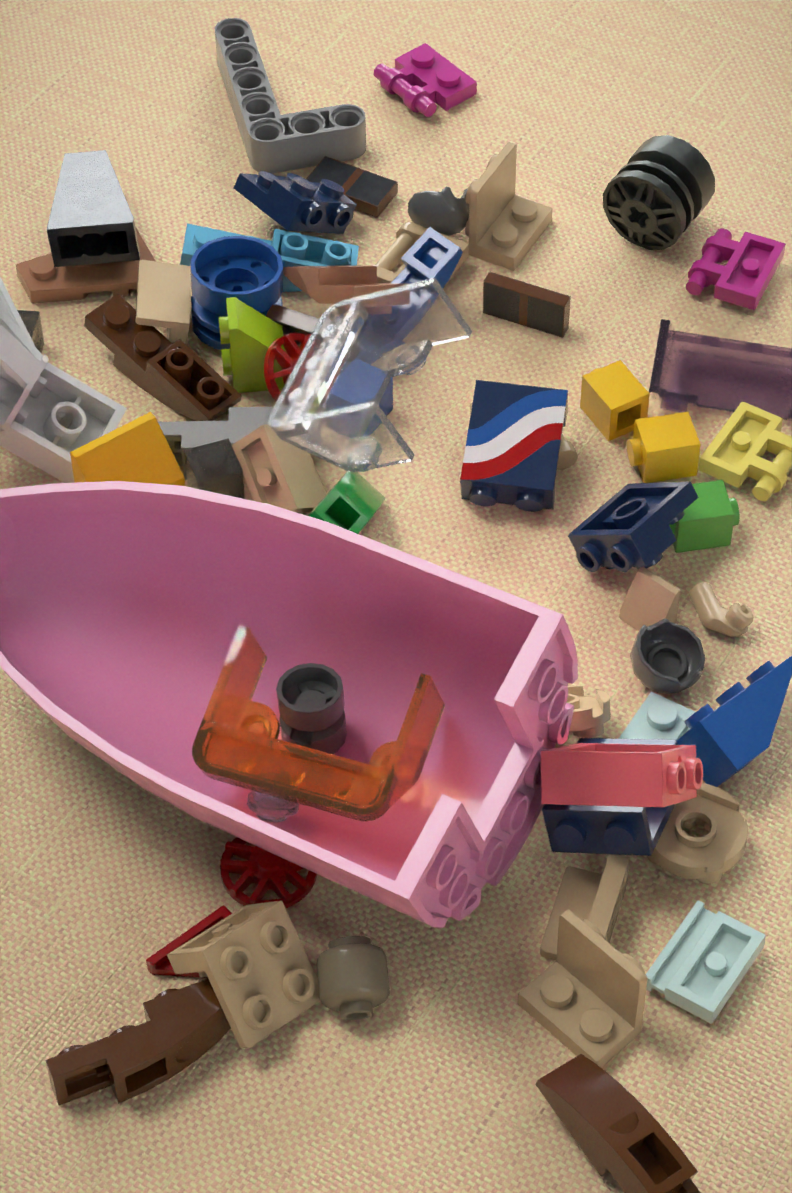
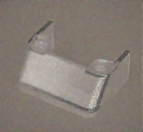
M436 278L339 301L329 307L319 318L268 417V424L281 440L347 472H365L370 469L412 462L415 454L379 407V402L392 377L403 374L412 375L423 368L432 346L469 338L472 330Z

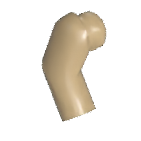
M699 583L689 591L690 599L700 621L706 628L731 637L741 636L748 631V626L753 622L754 618L748 606L745 604L740 606L739 603H734L729 609L720 606L711 585L708 583Z

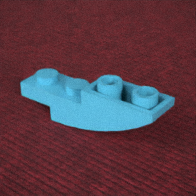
M187 224L180 265L190 266V261L195 251L208 241L224 236L246 235ZM280 229L274 230L272 241L260 239L273 246L280 254L283 267L357 265L358 245ZM283 274V292L302 291Z

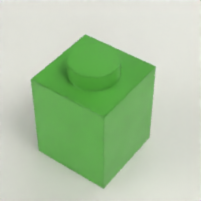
M723 480L692 484L699 498L684 510L685 515L682 519L669 525L676 538V541L673 543L675 553L730 546L733 526L739 525L740 521L737 500L734 497L729 498Z

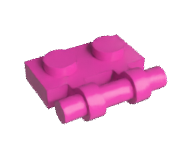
M426 43L396 58L395 68H389L381 63L375 67L373 72L374 77L380 81L381 87L392 95H399L403 98L406 107L413 112H421L426 117H430L435 113L436 104L447 111L477 94V81Z
M720 228L716 231L715 235L707 238L702 247L703 256L692 264L688 272L689 280L686 284V290L692 295H699L705 287L712 284L715 285V299L755 310L784 257L786 243L746 231L740 242L731 240L732 234L730 231ZM724 260L728 261L726 266L718 264Z

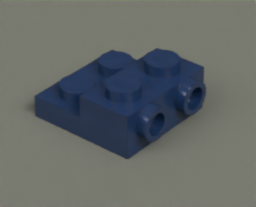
M259 171L258 175L240 173L233 187L287 231L344 234L346 227L353 218V212L357 205L343 194L344 188L339 184L327 179H322L320 183L310 182L293 173H288L286 177L276 176L266 171Z
M691 481L627 484L568 535L576 551L578 562L590 572H596L601 567L627 572L632 567L637 569L640 567L649 568L657 564L663 557L662 553L676 541L669 525L682 519L685 515L684 510L699 498Z

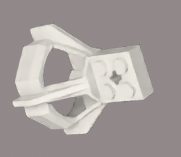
M0 277V446L64 483H75L70 452L115 430L127 408L48 362L49 359L46 354L43 356L35 347Z

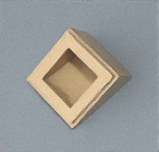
M640 567L621 606L619 618L638 631L643 625L650 626L662 619H668L670 622L675 623L677 621L680 589L647 568Z

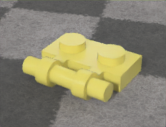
M742 401L701 455L698 470L738 488L741 487L747 477L755 479L757 484L752 490L754 497L760 501H767L772 493H777L782 489L788 479L787 472L792 467V435L789 436L781 432L783 418ZM766 451L776 454L773 462L762 458Z

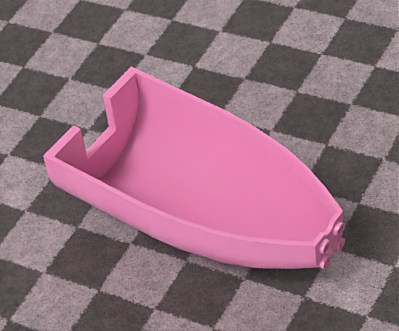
M125 481L52 483L0 489V667L20 690L71 739L143 789L196 819L432 927H445L449 917L461 921L479 906L481 889L486 883L497 886L523 847L544 805L541 804V751L553 749L555 744H564L568 738L574 706L566 703L568 697L567 686L568 683L573 684L578 679V662L574 640L563 614L329 522L266 503L186 486ZM307 663L323 664L334 669L341 677L344 691V712L347 729L345 743L338 752L327 758L317 760L301 759L291 754L284 747L281 737L280 713L276 692L278 681L287 670Z

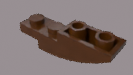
M116 294L85 316L84 327L114 354L113 365L144 391L176 412L196 421H214L229 410V407H233L241 401L242 395L181 339L172 344L154 326L137 324L135 322L136 310L119 294Z
M208 977L205 980L181 989L165 990L154 999L144 1002L145 1023L137 1026H123L112 1032L108 1037L84 1046H70L62 1050L57 1056L45 1060L51 1087L58 1105L65 1104L109 1086L112 1087L119 1104L172 1078L204 1055L231 1029Z
M583 1054L576 1056L537 1080L535 1085L602 1177L610 1172L624 1193H701L692 1181L693 1177L698 1173L697 1169L660 1123L616 1079Z

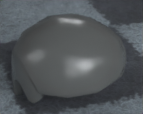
M445 187L441 192L423 191L414 193L408 202V214L411 221L426 228L431 227L447 236L460 233L466 227L469 218V204L466 203L468 188L464 190L461 198L455 197L450 187Z
M662 619L650 626L643 625L635 638L630 653L635 676L645 687L657 693H679L693 686L700 679L705 664L701 640L688 627L672 623L668 619Z

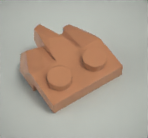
M377 266L283 267V274L319 304H338V313L365 312V304H367V311H393V302L411 301V284L377 283Z

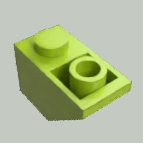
M236 297L226 298L228 316L219 317L221 344H230V349H221L223 375L233 376V388L239 393L269 391L264 378V360L270 345L277 338L283 336L282 326ZM276 359L273 365L274 373L282 371ZM282 377L275 379L279 390L286 387Z

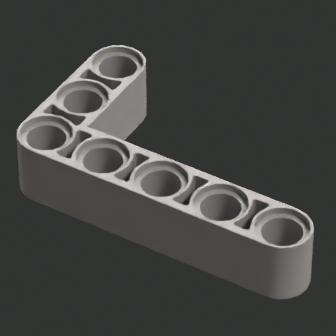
M227 18L217 23L215 26L217 64L250 165L257 172L278 173L317 166L325 156L342 162L359 158L365 153L366 117L362 108L352 104H342L281 115L248 22L239 18Z

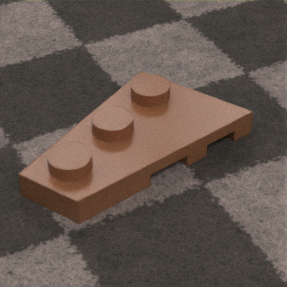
M136 228L141 254L140 260L155 261ZM52 253L15 265L19 281L31 303L35 304L82 300L90 292L112 291L113 297L116 294L129 296V289H137L140 260L54 267Z

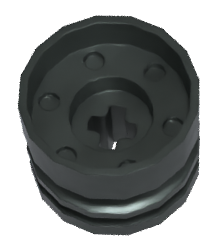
M670 135L653 136L642 143L630 157L627 165L623 166L608 183L603 192V209L610 224L626 240L648 250H664L677 242L682 233L689 227L691 221L709 203L715 192V176L709 162L701 152L685 140Z

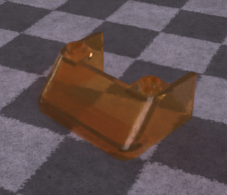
M239 625L192 746V756L196 765L204 775L213 780L358 821L367 822L380 818L416 784L421 775L445 707L432 677L421 673L397 741L381 745L371 756L369 764L278 739L280 723L274 711L265 704L251 701L267 661V656L249 627Z

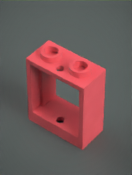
M576 743L541 751V804L663 808L696 798L697 790L701 788L703 781V765L701 759L696 758V745Z

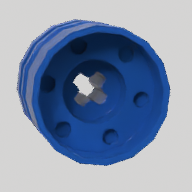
M224 236L206 242L195 251L190 261L191 321L193 332L201 342L214 349H230V344H221L219 317L228 316L226 298L236 297L265 316L272 304L283 306L281 296L283 292L282 257L273 246L260 239L246 236Z

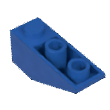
M792 656L774 667L770 660L746 678L751 684L747 688H744L740 682H737L716 699V702L720 705L716 710H713L709 704H706L684 721L690 730L681 736L677 743L678 745H696V758H700L702 761L703 780L706 784L715 787L720 786L769 747L792 677Z

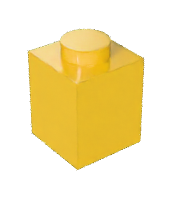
M621 360L596 368L590 373L582 375L580 408L608 441L634 431L635 419L648 418L650 393Z
M688 411L635 419L633 439L627 440V454L630 465L632 467L638 466L643 483L697 476L701 443Z

